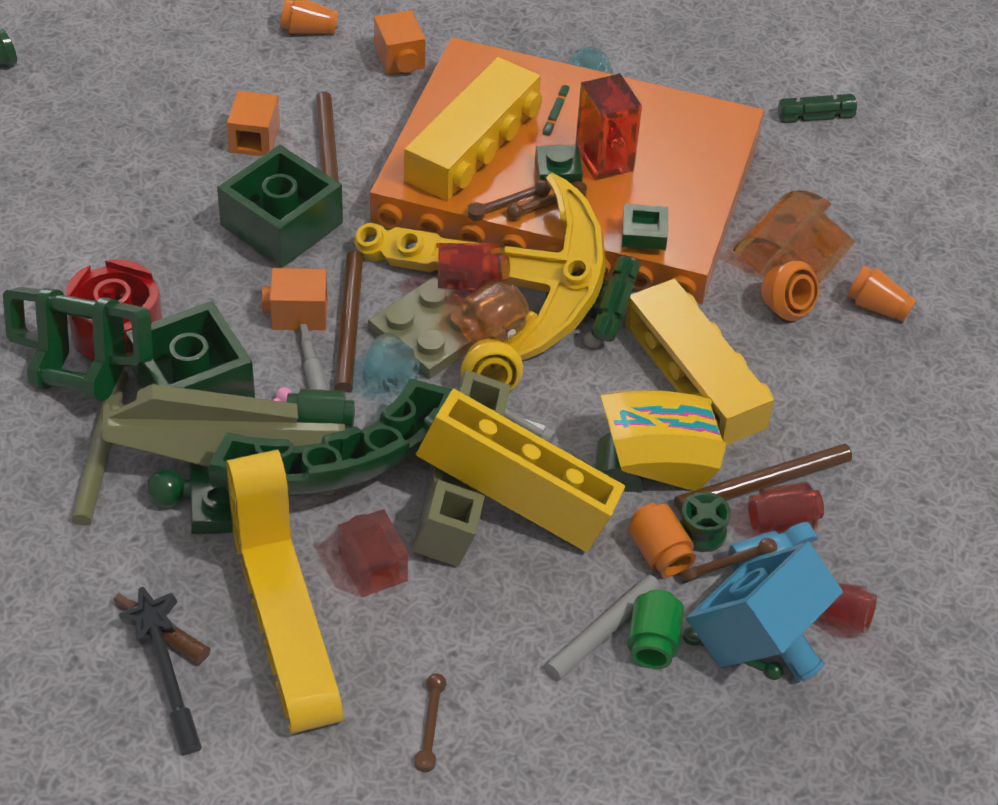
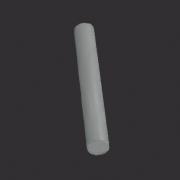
M647 575L545 665L546 672L557 681H560L632 616L634 600L637 596L650 590L661 589L660 582L654 576Z

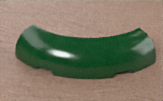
M410 378L396 400L381 412L378 421L362 430L354 426L340 432L325 435L322 437L321 443L294 446L287 439H264L226 432L209 464L210 484L213 488L229 491L227 460L277 449L280 452L285 469L288 496L331 492L370 480L392 469L418 451L436 415L452 389Z

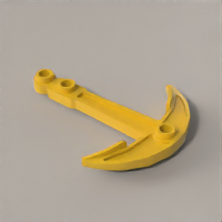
M550 173L546 180L557 198L560 219L565 231L564 248L561 252L556 253L441 238L437 233L399 227L387 231L383 226L374 223L362 225L357 230L354 238L357 251L367 261L379 262L385 259L390 266L425 272L441 270L549 292L539 315L530 311L516 329L517 333L507 342H504L512 346L519 353L522 360L545 352L576 329L596 302L606 269L604 236L589 201L576 187L554 173ZM376 236L373 241L366 242L369 238ZM417 243L413 248L406 249L408 245ZM577 270H585L580 276L571 275Z

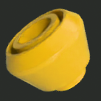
M483 339L473 344L468 350L462 362L460 374L462 379L465 371L469 370L511 385L510 393L520 383L524 368L519 353L512 346L496 339Z

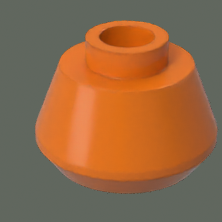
M797 260L772 268L765 275L761 286V295L766 306L787 321H797L805 317L815 306L819 294V284L813 269L807 263Z

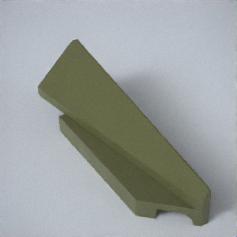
M152 384L138 390L136 401L124 406H115L110 403L103 406L101 438L105 442L209 467L226 432L264 439H287L294 446H304L321 443L323 436L345 430V424L296 423L298 419L296 403ZM336 490L318 494L324 496H333L336 493Z

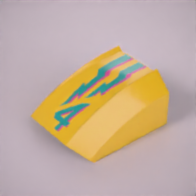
M640 389L600 394L622 471L694 491L702 488L721 469L727 442L722 440L711 407L713 399L693 394Z

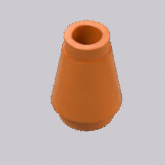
M284 0L280 28L289 30V34L328 33L335 35L339 11L331 10L310 0Z
M865 265L847 294L848 297L855 300V306L893 319L896 318L901 322H904L917 300L911 297L909 293L878 267L872 270Z

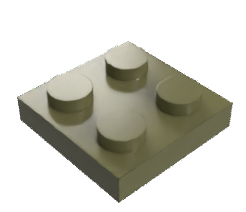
M436 277L430 278L368 319V330L429 380L465 356L473 344L483 339H489L487 336H494L496 324Z

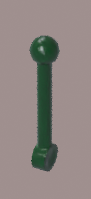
M692 627L684 630L683 639L687 644L705 647ZM757 659L744 662L746 665L763 671L765 676L771 680H778L784 674L782 665L776 661L766 663Z

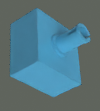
M808 541L746 560L686 619L720 668L780 654L794 674L795 680L800 682L801 680L805 681L811 678L824 666L823 660L818 657L802 633L843 593V590Z

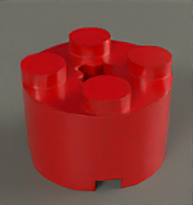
M123 259L106 260V267L92 271L89 265L78 271L70 279L65 290V296L94 301L100 298H111L121 303L147 308L151 314V323L163 319L158 284L153 280L152 273L146 267L133 261ZM68 315L75 349L95 361L92 319ZM124 318L125 350L129 352L126 332L132 330V324L128 319Z

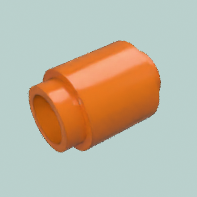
M649 503L639 508L633 514L632 522L628 527V533L652 571L658 570L663 578H669L692 566L696 559L692 551L694 543L669 505Z

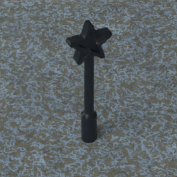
M140 587L138 589V606L120 612L119 618L125 624L136 626V639L141 645H144L149 638L151 639L171 705L170 720L180 753L184 756L198 752L202 748L191 711L184 705L163 636V632H176V628L167 615L178 601L173 593L153 599L144 587Z

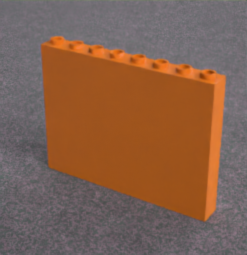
M451 37L370 191V222L378 223L390 229L399 227L437 233L441 238L556 253L561 252L564 248L565 231L560 219L558 202L524 213L516 221L507 217L506 210L509 205L485 213V217L480 221H473L468 217V206L474 202L486 204L534 187L538 181L535 163L536 146L578 145L583 171L582 182L587 186L585 198L589 201L604 236L605 280L610 281L617 258L628 256L640 262V269L632 289L642 291L675 278L686 293L693 295L697 303L703 304L759 141L765 109ZM497 57L541 75L539 94L542 95V103L537 114L533 118L529 117L519 127L515 137L511 141L507 140L496 151L492 161L487 165L483 164L473 175L469 185L464 189L460 188L448 202L404 181V149ZM562 85L570 86L566 97L558 95ZM556 98L565 99L557 120H548ZM546 122L555 124L550 136L543 135ZM552 189L547 196L554 194ZM535 195L512 204L523 205L546 196ZM624 204L668 207L666 250L621 247ZM577 270L574 273L583 274L585 270Z

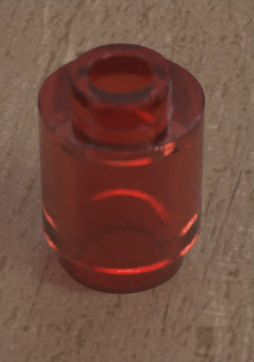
M808 482L760 489L759 494L749 496L748 514L752 529L756 534L771 531L781 534L790 527L802 522H809L812 529L815 530L818 525V519H822L824 516V503L818 490H813Z

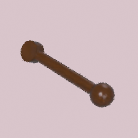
M539 180L534 187L486 204L479 202L471 203L468 206V217L473 221H480L485 217V213L535 195L547 196L551 191V187L547 180Z
M581 181L571 183L584 197L586 196L587 186ZM555 194L523 205L511 204L508 206L506 214L509 219L516 221L524 213L558 201Z
M764 538L756 547L679 572L681 581L685 582L754 557L777 551V544L773 539Z
M439 673L430 675L426 681L430 695L422 750L415 756V767L421 772H430L436 765V756L432 749L440 693L445 690L447 685L445 677Z

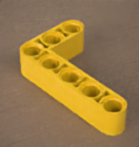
M277 449L227 460L226 467L235 545L238 555L241 554L242 556L240 563L249 594L253 593L251 601L260 632L265 634L263 642L273 676L277 675L275 684L285 719L289 718L290 720L288 725L289 732L294 734L342 722L344 717L339 690L291 540L288 486L280 452Z

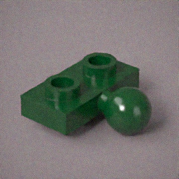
M189 462V479H183L180 474L170 469L158 470L148 479L146 484L147 496L158 507L171 508L180 503L183 498L190 499L191 534L233 532L229 491L211 486L209 467Z

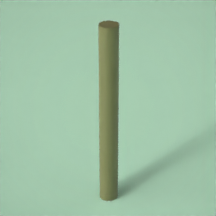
M125 370L122 371L110 397L102 401L72 515V522L76 525H91L111 447V443L105 442L101 438L102 408L108 403L121 406L128 379V373Z

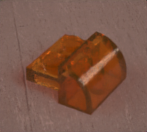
M795 190L782 195L734 247L733 251L763 276L779 265L795 260L803 261L813 269L818 284H820L856 241L824 214L831 206L829 201L809 191Z

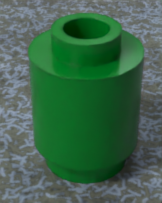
M654 589L640 594L634 600L627 646L631 651V659L641 667L650 669L666 668L671 664L672 658L678 654L684 605L672 593L666 590Z

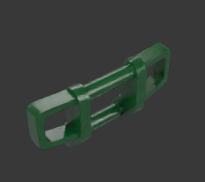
M18 287L6 290L3 293L5 329L8 340L37 349L27 368L28 383L33 387L48 389L54 386L83 392L87 398L104 401L112 394L125 365L136 366L149 362L153 358L151 314L147 308L121 303L111 298H100L94 301L65 296L62 291L52 288L34 289ZM24 300L35 302L37 334L30 332L26 327ZM67 315L92 319L95 361L92 362L87 374L62 369L69 354ZM124 318L128 319L132 324L133 353L126 352Z

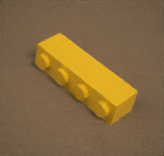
M497 57L404 149V181L448 202L460 188L464 189L469 185L473 175L483 164L487 165L492 161L496 151L507 140L511 141L515 137L519 127L529 117L533 118L537 114L542 103V95L539 94L541 75Z
M675 278L630 295L627 304L625 326L678 393L693 394L713 399L711 407L723 442H727L728 445L768 428L774 406V398L766 384L760 383L748 368L744 357L732 349L723 338L719 327L714 322H710L699 309L693 295L686 293Z
M454 388L436 415L416 453V456L587 553L611 518L625 488V485Z

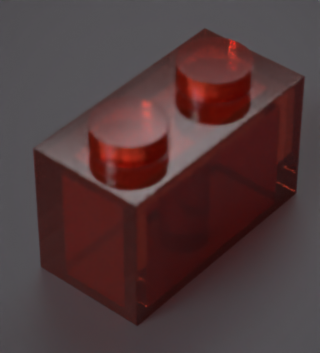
M621 73L581 82L575 145L579 146L580 157L595 181L633 172L635 168L642 105Z

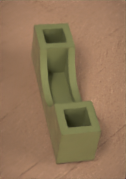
M466 370L456 390L504 416L511 385ZM433 466L411 551L459 567L476 535L485 495L480 494L479 491Z

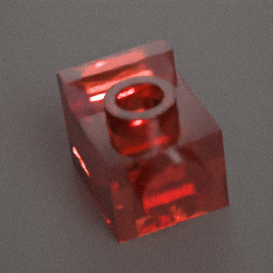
M439 243L438 289L489 290V282H504L508 280L510 260L509 256L505 254L504 245L492 243Z

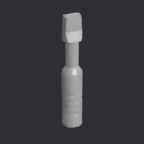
M300 324L298 332L301 341L300 348H302L305 359L303 368L309 389L328 390L322 364L316 358L313 339L308 331L307 324Z

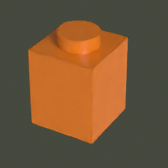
M408 10L374 16V47L386 74L408 73L414 70L425 69L426 39L413 11Z
M237 90L227 121L229 153L263 156L273 149L280 127L278 95Z
M272 268L271 286H263L262 312L271 313L272 330H299L300 324H307L308 330L326 331L328 303L327 269Z

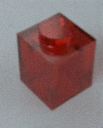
M385 509L367 515H357L347 522L338 524L339 555L361 597L408 581V552Z

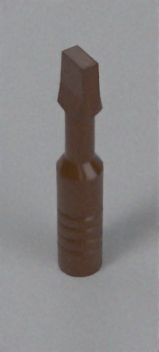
M120 593L114 597L115 605L124 611L138 606L137 602L126 598ZM174 625L176 632H163L166 645L197 665H200L210 655L211 649L176 625Z

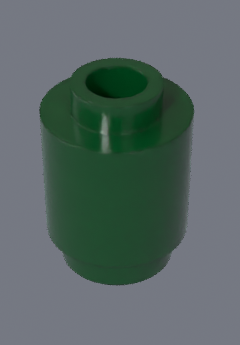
M300 389L299 393H288L287 402L297 404L298 419L296 423L345 424V428L354 427L355 400H346V391Z

